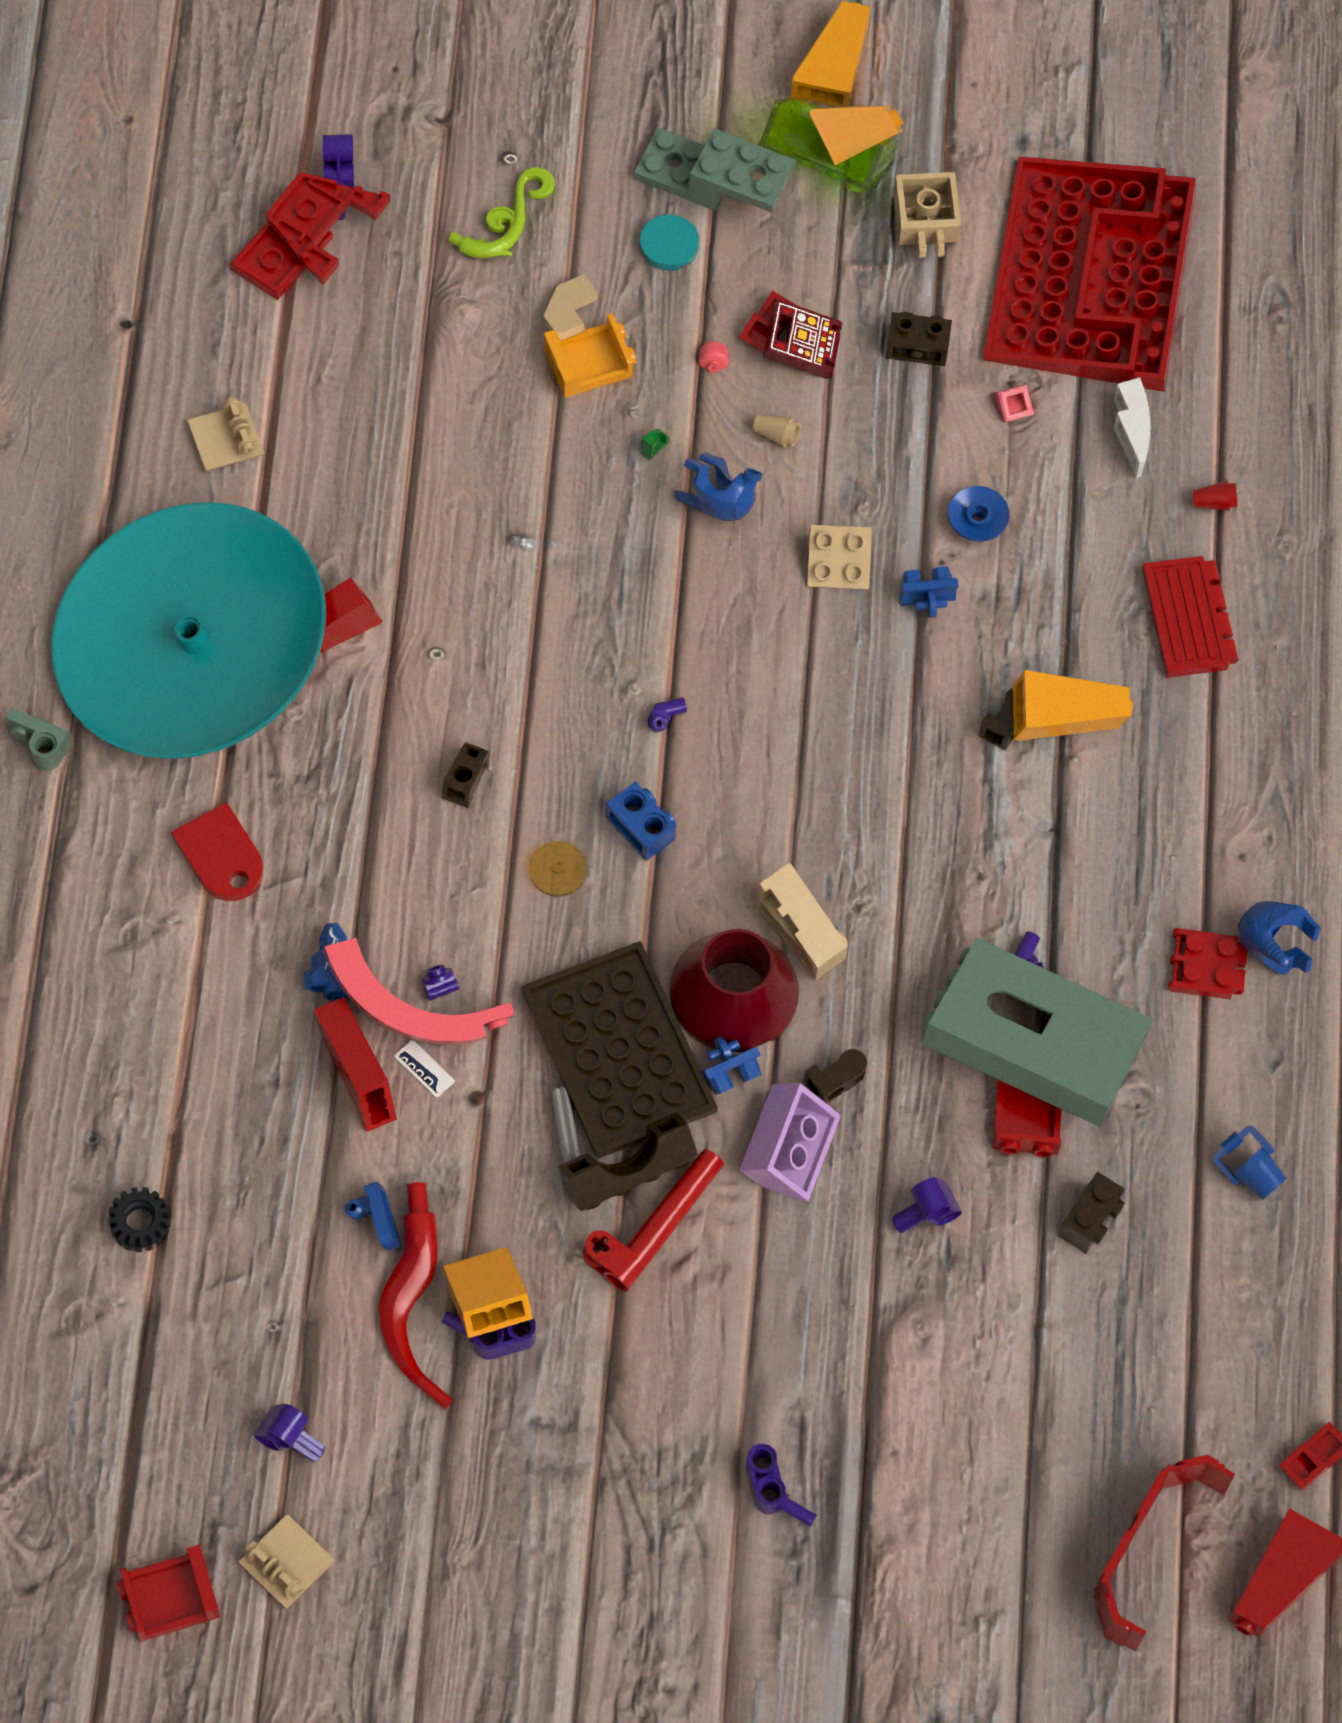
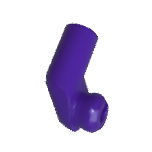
M682 697L655 704L647 719L649 729L654 732H661L666 728L671 716L686 713L685 699Z
M1027 931L1015 955L1044 968L1043 963H1038V958L1033 953L1040 937L1033 932Z

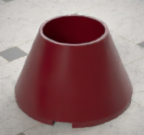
M730 929L698 940L681 955L671 976L670 1001L672 1009H674L676 1016L681 1022V1026L695 1040L713 1049H716L714 1039L720 1036L723 1037L726 1043L734 1040L738 1041L740 1049L733 1052H744L768 1041H774L789 1026L798 1005V979L788 957L769 940L744 929ZM740 963L753 968L762 977L763 982L749 991L732 992L719 987L708 974L720 965Z

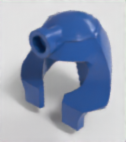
M705 452L700 455L699 460L715 467L716 489L709 479L710 469L706 464L693 458L685 460L684 466L696 473L693 484L697 496L683 491H675V498L678 501L722 521L740 520L751 510L756 498V483L761 481L762 478L761 472L745 468L744 473L741 472L732 479L725 460Z
M1273 901L1258 902L1250 907L1238 923L1240 939L1247 951L1279 974L1284 975L1292 968H1299L1304 973L1309 972L1313 958L1297 947L1284 952L1281 950V947H1278L1273 938L1282 925H1294L1313 941L1318 940L1321 927L1312 919L1310 914L1299 905Z

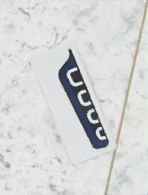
M411 1040L395 1054V1058L435 1097H439L455 1082L414 1040Z

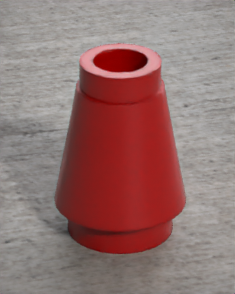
M1227 480L1193 490L1194 508L1230 511V508L1238 507L1236 483H1228Z

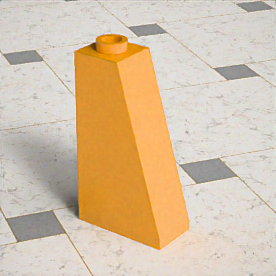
M842 1L794 74L791 98L834 107H849L869 26L870 6L857 2Z
M1024 670L1013 682L1014 740L1022 741L1118 729L1131 717L1133 712V701L1130 700V687Z

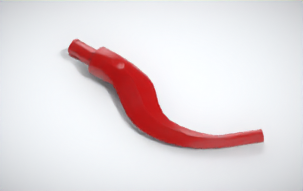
M413 1182L407 1184L409 1214L403 1217L404 1251L387 1280L380 1297V1327L387 1348L397 1366L412 1383L445 1410L450 1406L453 1399L420 1370L411 1352L407 1337L406 1324L409 1312L431 1283L436 1271L438 1255L436 1215L429 1212L426 1183Z

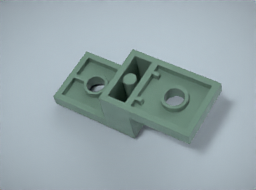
M658 127L634 171V179L714 211L725 194L772 213L795 168L796 160L713 128L706 144L703 145ZM674 159L679 161L681 165L671 168L665 162ZM757 171L762 173L764 177L760 180H754L749 177V174Z

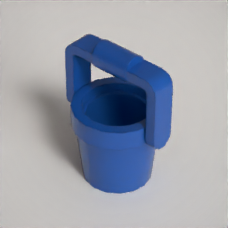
M1251 1125L1245 1127L1240 1133L1233 1132L1221 1143L1222 1149L1213 1158L1214 1163L1233 1184L1238 1185L1241 1180L1262 1200L1287 1179L1269 1155L1275 1152V1149ZM1248 1133H1251L1261 1144L1262 1148L1233 1173L1221 1158L1226 1153L1230 1154L1244 1141L1243 1138Z

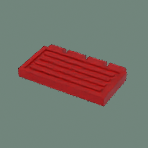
M1204 556L1143 563L1142 573L1166 678L1226 671L1229 664L1237 663L1239 658L1235 641L1230 639L1233 637L1229 616L1227 612H1223L1227 607L1222 586L1216 585L1220 583L1216 561H1205Z

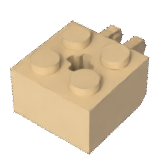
M955 172L896 175L893 200L899 245L917 244L918 257L924 258L927 253V244L935 243L937 257H944L945 243L958 242L961 227Z

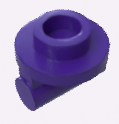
M436 965L427 969V975L422 978L429 1001L460 989L452 968H445L444 965Z

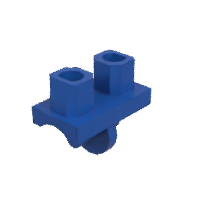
M947 566L933 569L931 573L932 580L922 581L920 571L907 570L903 575L900 604L901 606L915 605L916 610L927 609L929 618H935L937 616V608L947 607V601L956 600V590L959 587L958 579L952 578Z
M720 1036L714 1039L716 1049L707 1052V1056L710 1061L721 1058L722 1062L701 1071L705 1080H708L709 1085L715 1094L718 1095L734 1088L727 1072L732 1068L737 1067L743 1083L760 1076L761 1072L756 1058L761 1055L758 1048L755 1047L732 1057L731 1052L740 1049L738 1041L734 1040L726 1043L723 1037Z

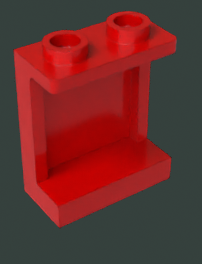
M997 1079L993 1149H1000L1005 1154L1029 1152L1042 1158L1058 1155L1061 1146L1062 1109Z
M200 1544L186 1548L188 1554L133 1571H127V1567L120 1569L122 1579L116 1581L121 1601L129 1600L131 1612L125 1613L130 1633L138 1632L140 1642L220 1618Z

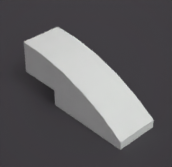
M1139 377L1117 384L1114 402L1119 412H1117L1113 427L1136 478L1141 477L1143 473L1151 431L1147 396Z

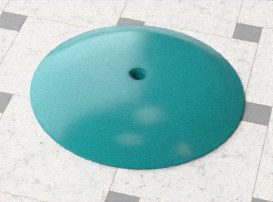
M214 502L189 503L158 510L133 521L107 538L82 563L67 586L56 613L51 641L52 663L59 690L73 714L89 731L108 744L126 752L152 758L177 759L202 756L220 751L243 741L268 725L285 710L306 683L319 656L325 634L326 601L323 585L315 564L300 541L278 522L259 512L241 506ZM192 633H196L193 637L188 638Z

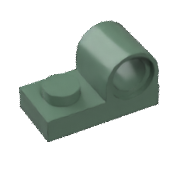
M11 708L6 716L10 734L20 741L29 740L30 753L35 767L44 771L57 768L71 747L69 731L14 708ZM47 747L52 749L48 753L39 752L41 749Z

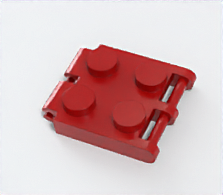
M1181 928L1173 929L1172 937L1175 938L1174 955L1170 957V964L1173 965L1172 980L1168 982L1167 989L1169 991L1231 1000L1232 994H1243L1246 971L1236 968H1245L1247 949L1241 942H1237L1238 936ZM1182 940H1185L1184 955H1180ZM1179 966H1183L1181 982L1178 981Z

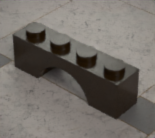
M675 1112L647 1125L646 1136L642 1146L636 1154L626 1161L616 1164H605L594 1159L589 1153H585L558 1167L569 1199L581 1212L596 1208L601 1202L614 1196L624 1195L631 1188L644 1182H652L658 1179L660 1175L672 1169L683 1168L699 1156L688 1124Z

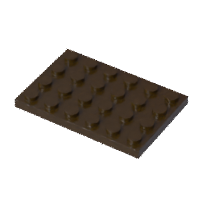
M641 941L521 986V992L564 1087L567 1088L571 1103L596 1159L643 1142L646 1136L647 1125L675 1112L687 1124L717 1113V1104Z

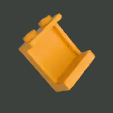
M613 313L606 316L605 324L586 329L560 341L556 330L544 333V351L564 398L633 377V365L637 363L636 355L632 346L627 347L624 340L626 339V333L623 324L616 322Z

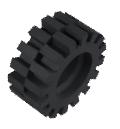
M137 1187L131 1188L132 1193L127 1194L126 1190L121 1192V1199L116 1197L113 1200V1207L109 1209L110 1218L108 1219L113 1237L116 1238V1242L120 1246L124 1244L125 1249L131 1251L132 1247L136 1249V1252H142L143 1247H147L148 1251L153 1250V1244L156 1243L159 1246L163 1243L162 1237H167L169 1233L170 1217L163 1197L160 1199L159 1193L153 1191L152 1194L149 1193V1189L145 1187L142 1188V1192H138ZM144 1209L150 1212L152 1222L149 1227L139 1231L131 1229L126 1221L132 1211Z

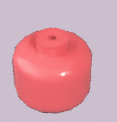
M718 341L705 343L699 350V365L712 373L727 368L729 365V351L727 347Z

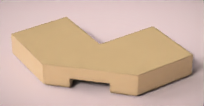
M584 274L557 285L545 311L544 323L550 331L556 330L560 341L585 331L584 323L575 310L598 300L596 290Z

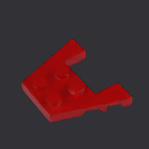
M299 172L265 216L268 224L315 278L324 285L338 268L339 259L317 247L319 242L349 206L376 220L390 203L391 198L390 194L380 191L377 194L362 190V186L348 187L337 184V180Z

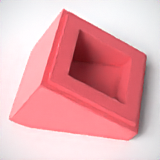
M1019 385L993 393L1004 422L1034 414L1027 385Z

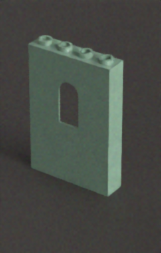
M976 938L971 948L965 947L957 963L961 965L959 970L953 968L945 984L948 986L947 991L940 990L933 1007L937 1008L934 1013L928 1011L921 1026V1029L925 1030L922 1044L1100 1127L1146 1039L1153 1019L982 939ZM994 993H1005L1052 1016L1042 1035L994 1013L988 1007L987 998Z

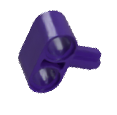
M933 1177L918 1183L911 1189L916 1203L894 1215L892 1221L897 1231L904 1233L924 1220L937 1226L944 1225L962 1214V1210L947 1182Z
M288 1404L271 1406L253 1435L257 1441L272 1450L283 1451L293 1448L312 1462H317L325 1450L323 1444L303 1431L309 1420L308 1417L297 1408Z

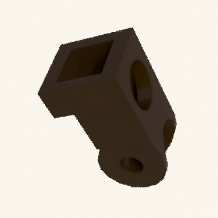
M1013 688L1006 692L1003 706L996 717L987 713L981 722L978 735L1005 751L1014 739Z
M465 742L443 780L442 798L468 808L488 764L490 751Z
M846 1050L841 1054L837 1062L820 1071L816 1064L805 1070L803 1082L812 1093L827 1104L863 1080L867 1059L859 1050Z

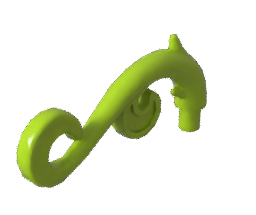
M539 167L526 169L520 175L515 188L514 211L505 206H497L487 213L486 225L488 230L493 233H503L505 226L502 223L507 222L510 224L508 231L499 239L484 242V238L474 240L469 236L465 238L456 232H452L448 242L458 247L459 252L473 258L485 259L496 256H512V252L508 250L518 241L525 224L524 185L529 180L539 181L542 185L540 189L529 190L528 195L531 199H544L549 197L554 191V177L546 169Z

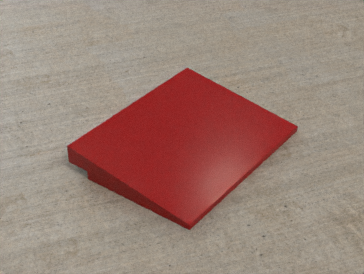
M1019 156L983 355L984 360L1116 384L1140 377L1145 389L1165 392L1196 196V178L1166 175V168Z

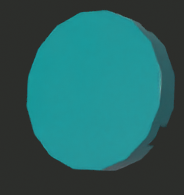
M661 215L645 224L640 234V251L647 258V262L653 267L661 270L675 271L681 269L688 262L690 264L694 261L699 251V234L695 226L687 219L677 215Z

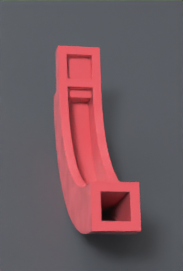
M356 938L324 947L323 951L336 981L349 999L370 1019L401 1036L433 1044L471 1043L484 1040L487 1037L484 1026L489 1025L490 1030L509 1025L507 1020L514 1016L511 1003L460 1015L437 1014L415 1008L395 997L375 978L361 954Z

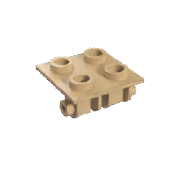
M235 397L226 399L224 409L187 420L206 472L265 455L247 404H241Z
M810 525L807 587L869 589L872 527Z
M287 1514L258 1543L255 1541L251 1542L245 1549L247 1554L238 1563L278 1602L288 1609L336 1560Z

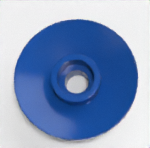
M972 486L959 491L952 498L948 508V519L952 528L963 538L976 542L989 541L1001 535L1006 529L1010 517L1009 507L1005 499L995 490L984 486ZM973 517H981L983 521H976Z

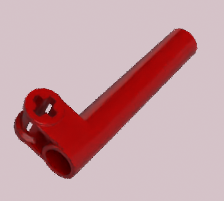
M703 1149L698 1155L699 1157L693 1161L626 1245L606 1231L597 1230L592 1232L587 1237L583 1249V1258L587 1265L604 1276L613 1286L627 1292L722 1169L724 1163L721 1158L714 1152ZM599 1246L605 1248L604 1251L601 1250L598 1253L593 1251L594 1248L597 1249Z

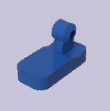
M377 1181L365 1185L364 1190L367 1195L359 1198V1200L352 1199L348 1201L345 1205V1213L353 1220H360L365 1215L372 1214L382 1247L389 1251L401 1246L384 1187Z

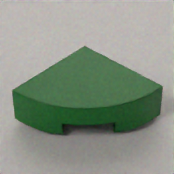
M660 429L647 433L642 437L641 454L648 460L652 459L669 443V436Z

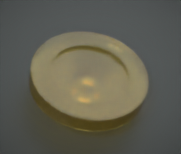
M562 841L546 843L539 847L531 857L529 864L531 881L539 891L553 897L570 895L582 886L586 878L587 864L585 857L577 847L570 843Z

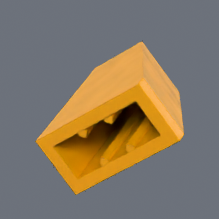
M890 105L816 108L809 111L834 165H839L903 132L900 127L903 125V120L896 108L892 110Z

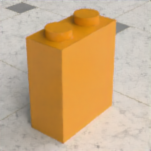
M507 1247L443 1266L449 1294L468 1339L533 1319L527 1291Z

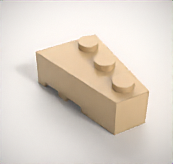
M790 862L759 883L756 910L815 980L846 959L848 942L845 936L833 926Z

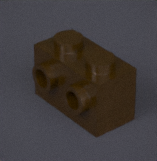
M892 312L886 359L946 366L952 320L944 319L940 316L927 317L914 315L910 312Z
M1097 1171L1062 1223L1058 1237L1087 1254L1093 1243L1099 1245L1109 1228L1105 1225L1110 1217L1116 1219L1126 1203L1122 1201L1125 1188Z

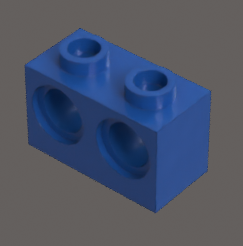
M636 781L606 803L605 817L645 861L675 840L677 824L674 817L667 810L662 811L656 804L653 794L647 788L642 789ZM635 805L640 810L632 812L627 810L626 807ZM653 827L661 832L650 834L646 830Z

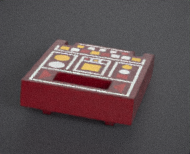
M777 299L772 306L763 357L825 379L832 378L843 323L837 319ZM790 321L786 343L777 340L779 325L785 327Z

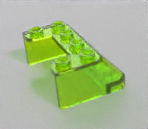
M794 97L775 100L759 146L787 157L791 155L800 158L798 163L812 169H815L816 165L826 169V175L838 180L843 178L844 181L848 182L846 187L855 192L863 193V191L877 188L896 153L899 140L892 137L839 165H834L809 114V111L821 107Z

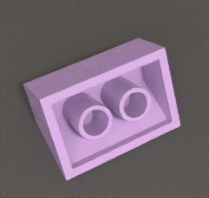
M801 1083L772 1084L739 1170L761 1187L803 1202H808L841 1115Z

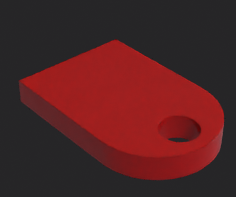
M227 802L171 832L173 840L202 886L213 897L224 901H238L253 894L260 886L264 872L261 855ZM236 876H244L247 878L248 883L242 888H235L230 884V881Z

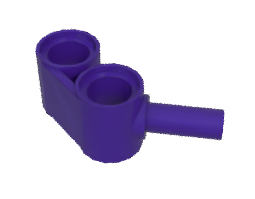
M353 134L323 135L324 178L337 180V184L354 188V163H352ZM345 211L338 220L345 219Z
M447 1311L442 1319V1323L467 1336L460 1318ZM533 1318L472 1337L469 1341L474 1344L476 1354L486 1360L524 1351L531 1348L535 1343L536 1321ZM518 1326H524L530 1332L525 1336H517L512 1331ZM485 1335H492L498 1341L493 1345H484L480 1339Z
M765 1443L754 1445L748 1452L745 1467L756 1508L764 1514L780 1513L783 1510L811 1527L817 1515L789 1499L790 1495L786 1493V1486L781 1479L775 1449ZM758 1457H763L769 1461L770 1466L760 1469L752 1461ZM766 1489H772L777 1492L779 1497L774 1501H768L762 1497L761 1492Z

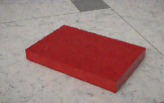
M268 222L230 263L231 271L277 300L281 298L307 268ZM328 231L317 247L323 250L333 239L332 232Z

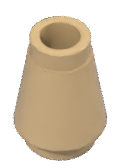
M758 414L754 421L753 431L783 447L788 445L794 446L800 435L801 424L795 422V419L791 417Z

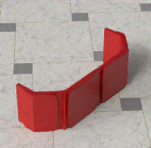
M1207 1454L1179 1461L1175 1466L1168 1464L1166 1469L1162 1468L1138 1509L1130 1528L1126 1530L1102 1572L1094 1589L1096 1592L1094 1598L1098 1600L1097 1611L1104 1636L1122 1647L1125 1645L1137 1651L1146 1631L1119 1615L1109 1582L1161 1489L1199 1481L1218 1493L1225 1495L1235 1473L1226 1469L1224 1464Z

